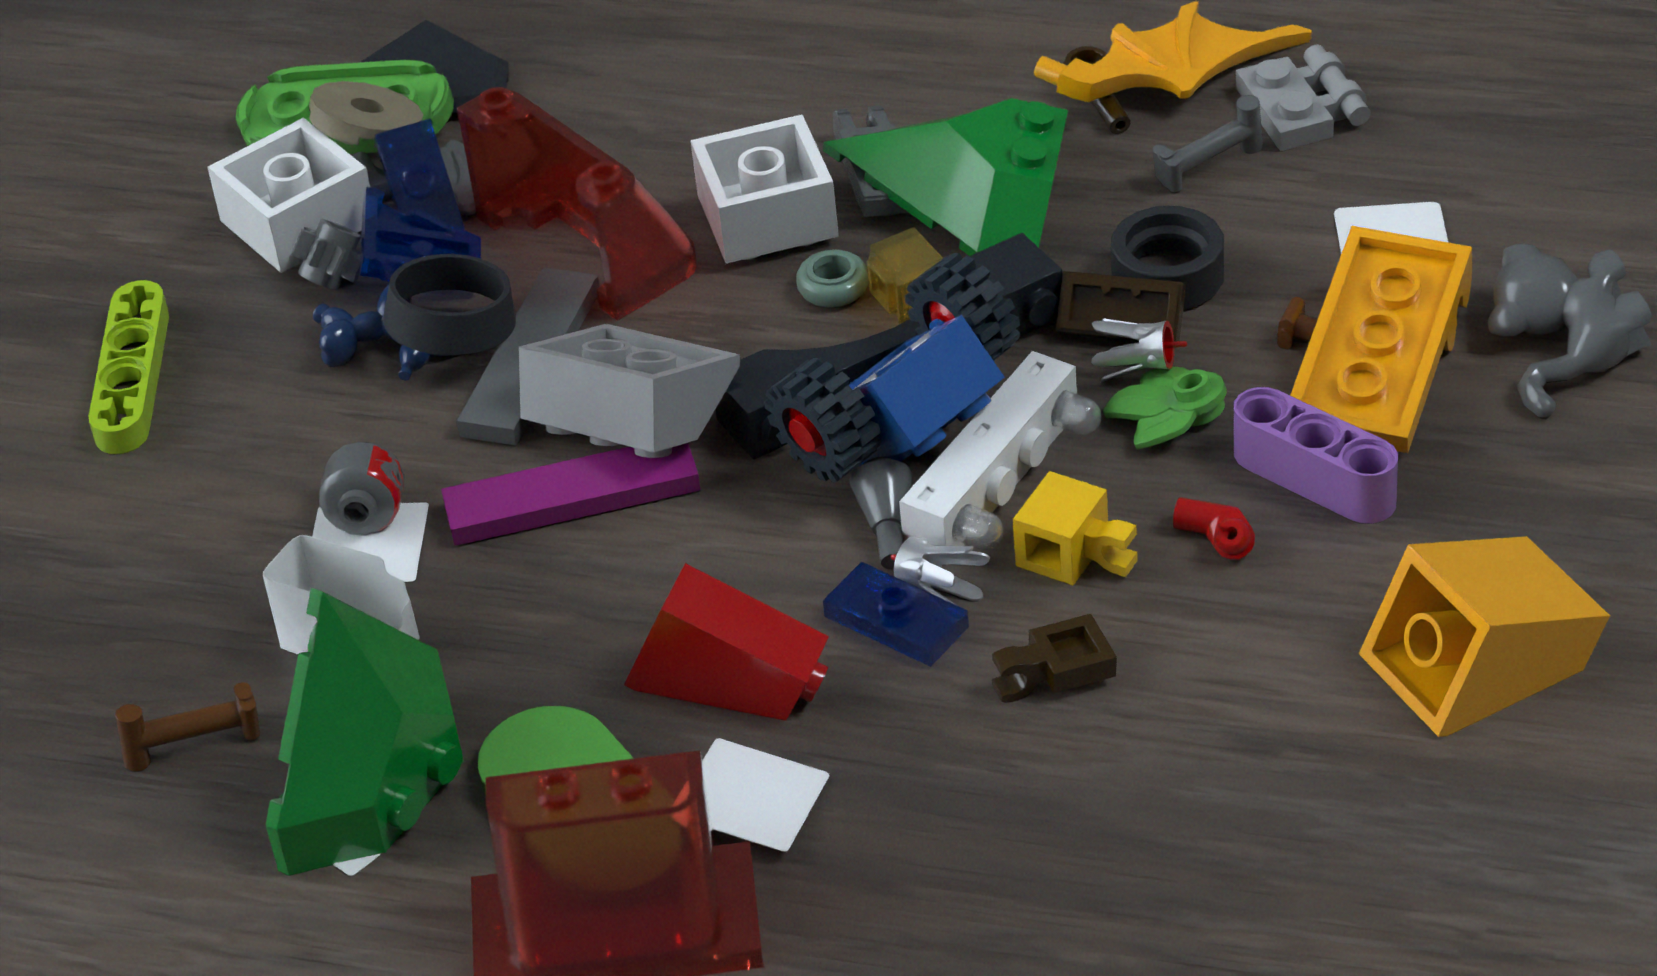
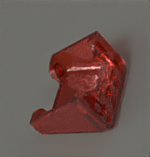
M490 88L482 92L480 96L457 108L477 218L493 230H496L503 226V217H525L527 225L535 230L558 217L600 248L605 280L604 284L597 289L599 308L617 321L694 274L697 268L694 241L627 167L521 94L510 91L507 88Z

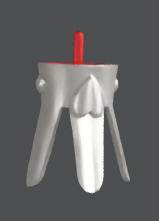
M1102 319V321H1094L1092 323L1093 329L1099 333L1139 340V343L1117 346L1109 351L1097 353L1092 358V364L1096 367L1139 364L1101 378V382L1144 368L1171 369L1174 362L1175 348L1187 346L1186 341L1174 342L1173 330L1169 321L1137 324Z
M913 536L904 541L897 555H891V560L895 561L894 577L899 586L909 587L912 591L922 589L961 614L962 609L932 588L970 601H980L983 599V592L977 586L943 569L942 565L981 566L989 562L990 556L982 552L972 551L973 546H936L930 544L925 538Z

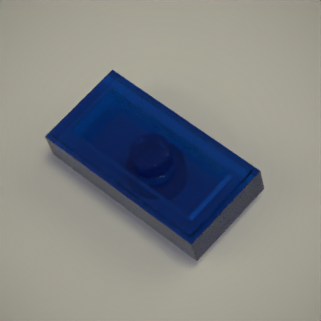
M431 119L375 134V144L407 246L410 247L463 231L465 229Z
M861 562L823 600L824 617L930 667L969 628L968 610L864 562Z

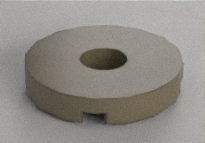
M339 81L322 84L314 88L309 103L310 121L314 127L326 136L349 145H359L360 137L375 140L374 148L380 150L404 148L417 141L423 119V113L419 106L406 96L388 88L362 82Z

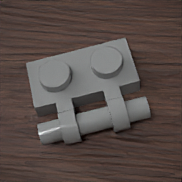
M1312 45L1306 49L1303 57L1308 66L1296 68L1287 56L1279 59L1265 60L1257 65L1236 70V90L1241 97L1253 95L1259 99L1261 125L1280 151L1332 138L1335 121L1347 118L1352 125L1359 126L1370 118L1371 112L1366 105V94L1355 81L1346 79L1345 67L1334 53L1326 52L1321 45ZM1324 90H1327V92L1329 93L1318 97L1315 94L1317 92H1321Z

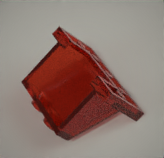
M700 750L485 777L486 806L497 873L471 877L474 976H701L764 968L750 842L715 846Z

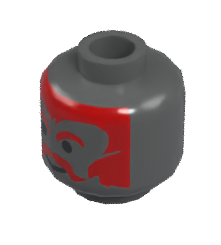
M369 442L347 444L334 452L325 466L319 488V505L325 518L336 528L349 534L366 535L376 533L390 525L400 509L404 491L405 474L399 459L388 449Z

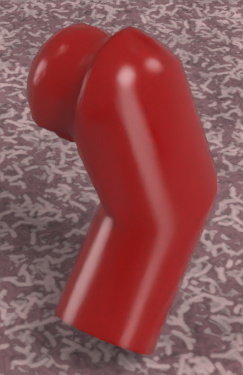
M1182 497L1178 498L1173 514V527L1175 529L1205 534L1217 553L1229 560H1238L1247 556L1252 551L1255 544V533L1238 507Z

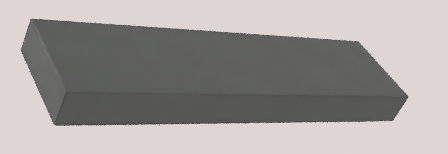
M542 268L515 316L516 325L514 331L505 341L499 344L456 421L460 437L517 446L530 422L520 418L519 347L579 331L600 292L598 275Z

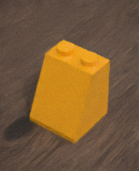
M1527 536L1408 544L1359 655L1438 737L1449 736L1583 671L1610 615Z

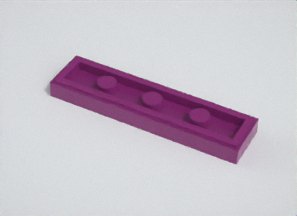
M685 443L672 447V454L665 457H641L634 453L633 447H625L442 488L441 492L454 546L692 493L700 491L701 488L699 474L689 444Z

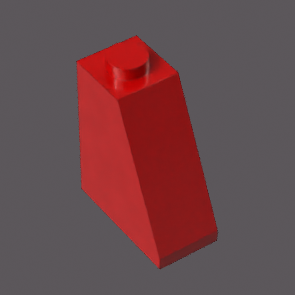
M685 563L624 685L638 692L786 721L799 697L811 703L829 667L818 662V659L829 636Z

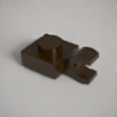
M1090 613L1030 629L1029 644L1027 646H1010L994 652L992 660L1001 676L993 678L992 685L1001 702L1004 703L1015 702L1025 698L1044 680L1047 681L1053 693L1116 677L1117 656Z

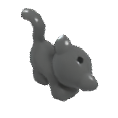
M1520 243L1511 245L1503 250L1502 269L1498 273L1494 286V309L1487 320L1490 333L1502 337L1516 336L1522 332L1531 335H1545L1561 331L1566 326L1569 329L1567 355L1531 363L1517 385L1524 406L1540 418L1550 417L1556 408L1555 400L1543 389L1545 383L1568 381L1583 373H1603L1620 363L1631 353L1645 346H1652L1643 325L1650 323L1652 316L1650 308L1638 291L1625 294L1621 292L1617 281L1623 279L1626 271L1621 258L1612 249L1595 253L1588 263L1590 278L1578 279L1561 258L1541 253L1535 245Z

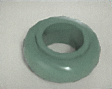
M837 249L821 251L811 255L800 265L796 273L797 289L806 301L816 306L826 308L842 307L855 302L864 294L869 284L868 267L859 256L849 251Z

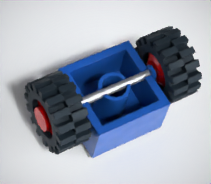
M960 253L947 255L913 280L906 288L909 293L905 295V303L912 307L907 311L910 320L916 321L920 325L915 329L918 333L917 336L907 340L849 385L850 378L845 373L840 372L836 375L833 364L827 361L822 364L820 359L813 358L810 361H805L768 389L765 394L768 399L764 401L765 409L772 413L768 416V420L771 426L779 428L780 432L776 436L780 443L784 444L787 442L791 447L790 456L795 461L801 458L804 461V469L810 474L816 471L820 480L826 482L830 479L832 483L837 482L858 465L861 466L866 461L876 457H888L901 462L912 453L915 457L920 456L947 436L943 430L944 427L957 418L962 422L987 406L992 400L986 392L1005 378L994 360L1014 346L1020 336V332L1016 330L1020 326L1019 317L1010 313L1015 306L1011 298L1004 299L1000 292L1005 288L999 280L992 283L989 280L990 271L984 265L976 269L975 259L969 256L962 259Z

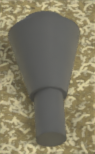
M876 457L859 466L852 473L849 483L873 533L877 536L882 567L894 569L895 561L891 560V555H897L901 545L904 543L899 501L911 489L913 474L910 467L903 462L888 457Z

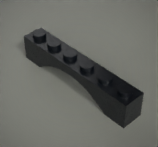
M1025 234L1015 235L971 256V258L975 259L976 269L984 265L990 271L989 280L992 283L999 280L1005 288L1000 293L1004 299L1011 298L1015 306L1010 313L1019 317L1020 326L1016 330L1020 332V336L1057 320L1063 276L1062 268ZM909 319L894 328L852 342L830 347L799 350L763 349L740 360L738 371L715 409L716 418L753 460L788 444L787 442L784 444L780 443L776 436L780 432L779 428L771 426L768 420V416L772 414L765 409L764 401L768 399L765 394L768 389L805 361H810L813 358L820 359L822 364L826 361L833 364L836 375L843 372L850 378L849 385L907 340L917 336L918 333L915 329L920 325L918 322Z

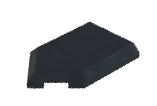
M423 21L361 61L419 60L434 66L436 73L443 74L450 86L454 99L452 113L483 110L484 117L504 116V111L507 110L508 61L433 22Z

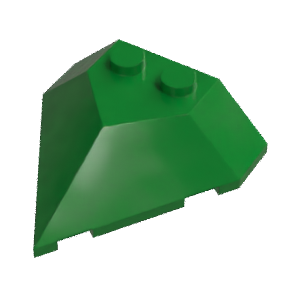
M1010 98L967 114L825 141L822 151L837 162L847 158L865 172L864 181L871 184L876 190L886 193L890 200L929 228L933 229L941 225L960 239L959 249L970 257L1020 233L1025 234L1039 247L1068 110L1052 107L1043 102H1028Z
M312 587L306 614L316 617L317 622L309 636L308 652L298 653L278 757L279 760L288 763L289 768L284 793L279 798L270 800L265 824L278 871L289 876L332 866L334 863L385 853L403 831L414 826L422 809L443 785L450 783L456 777L461 764L464 762L438 650Z

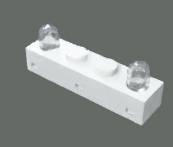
M1034 351L1026 357L990 398L992 401L973 417L899 501L903 541L914 536L925 538L930 544L936 546H964L966 544L979 550L993 549L1001 542L1004 535V527L1002 521L993 514V511L998 505L1003 506L1009 501L1016 484L1031 467H1037L1043 461L1048 447L1064 429L1079 435H1085L1096 430L1101 422L1102 415L1098 404L1090 398L1077 394L1076 366Z

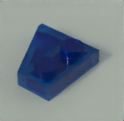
M366 187L362 207L360 276L379 278L390 282L392 274L403 264L417 258L437 254H459L481 259V237L457 226L446 225L438 220L436 216L417 207L411 212L410 216L382 204L385 192L373 187Z

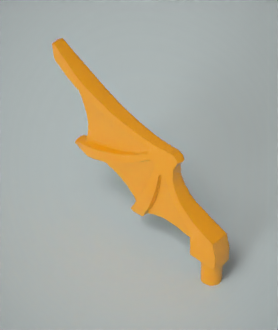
M1195 1L1181 6L1178 16L1173 21L1158 28L1133 32L1123 23H1118L1112 29V45L1110 50L1101 60L1093 65L1075 58L1067 66L1046 56H1041L1035 66L1034 76L1056 85L1058 93L1085 102H1091L1133 87L1161 88L1176 94L1180 99H1187L1204 82L1234 65L1310 42L1312 30L1298 25L1278 27L1264 32L1229 28L1214 23L1198 14L1199 2Z

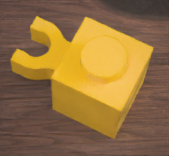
M1049 471L1013 518L1015 565L1025 570L1073 586L1092 560L1109 572L1123 577L1129 574L1138 561L1137 552L1127 549L1137 535V526L1122 520L1108 521L1107 489L1091 485L1087 482Z

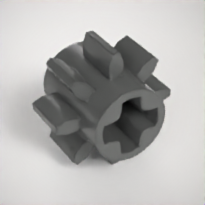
M320 219L316 231L304 227V230L301 229L291 253L292 256L303 260L298 274L311 282L332 290H339L343 278L355 282L368 254L356 249L361 235L345 226L326 219Z

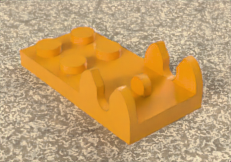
M1351 226L1290 396L1386 440L1398 452L1408 453L1442 351H1452L1454 347L1458 307L1467 308L1472 280V247Z

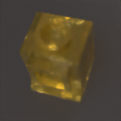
M914 227L871 244L870 255L867 260L870 293L890 315L894 313L898 317V323L901 324L910 319L907 311L912 308L905 303V295L909 293L906 288L913 280L943 259V257Z

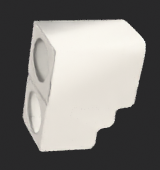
M299 535L288 542L263 571V579L281 649L295 654L308 652L309 636L317 622L316 617L306 614L311 587L323 591L417 640L420 639L406 585L401 579L386 571L385 562L380 556L307 535Z

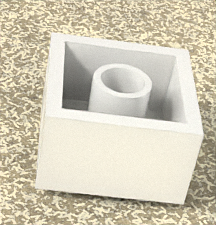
M803 115L690 140L697 194L725 263L754 259L760 255L798 246H809L819 241L839 237L833 180Z
M305 118L207 167L221 222L281 273L302 264L303 260L292 256L291 253L301 229L304 230V227L316 231L320 219H326L358 233L377 222L366 167Z

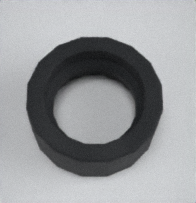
M1155 206L1139 210L1123 219L1112 233V276L1183 282L1186 285L1183 310L1197 307L1214 297L1224 283V234L1215 220L1199 210L1183 206ZM1158 251H1180L1197 257L1191 262L1176 266H1156L1139 260L1147 254Z

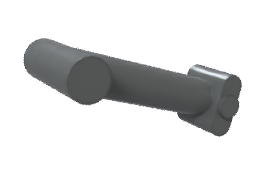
M1253 95L1240 97L1236 102V119L1174 152L1163 144L1155 145L1152 149L1155 177L1170 191L1178 192L1183 188L1182 173L1237 144H1240V149L1244 153L1253 154L1259 152L1263 147L1259 99Z

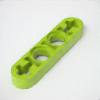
M138 280L129 282L117 289L110 301L88 415L96 446L108 454L131 452L139 448L149 435L169 321V312L163 289L158 283L152 281ZM140 309L141 318H133V316L139 313ZM146 342L145 345L136 349L120 350L131 343ZM140 381L130 388L112 389L123 382ZM118 414H126V417L122 418L118 425Z

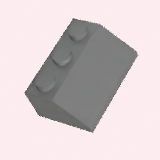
M603 324L519 347L520 418L546 425V431L552 434L579 433L590 436V443L595 445L616 446L622 444L633 447L634 453L637 456L647 458L665 457L672 454V447L698 440L740 367V354L610 324Z

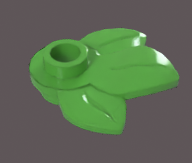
M1172 367L1171 369L1157 368L1142 374L1140 385H1130L1118 391L1106 404L1103 414L1105 418L1138 420L1134 435V445L1136 449L1147 448L1184 434L1191 426L1203 425L1216 419L1225 408L1224 398L1227 389L1223 378L1214 372L1200 369L1188 370L1183 367Z

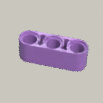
M1256 387L1248 389L1239 394L1235 399L1234 457L1239 465L1350 520L1373 524L1384 521L1392 516L1396 510L1398 452L1392 444L1273 388Z

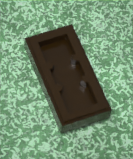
M1063 271L1056 332L1067 335L1139 342L1136 339L1099 333L1093 329L1092 323L1094 321H1102V319L1137 324L1169 321L1173 330L1174 342L1180 341L1186 285L1183 282Z

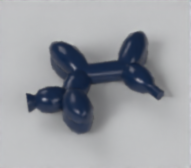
M389 285L380 294L377 311L360 313L353 318L346 310L337 307L330 308L326 304H320L315 308L313 320L323 328L318 346L322 350L320 356L324 364L329 367L345 365L354 357L358 342L377 340L383 335L394 340L386 331L383 323ZM412 297L405 299L412 304ZM402 345L399 353L402 367L398 376L400 379L407 381L410 379L413 371H418L427 364L430 357L452 355L429 354Z

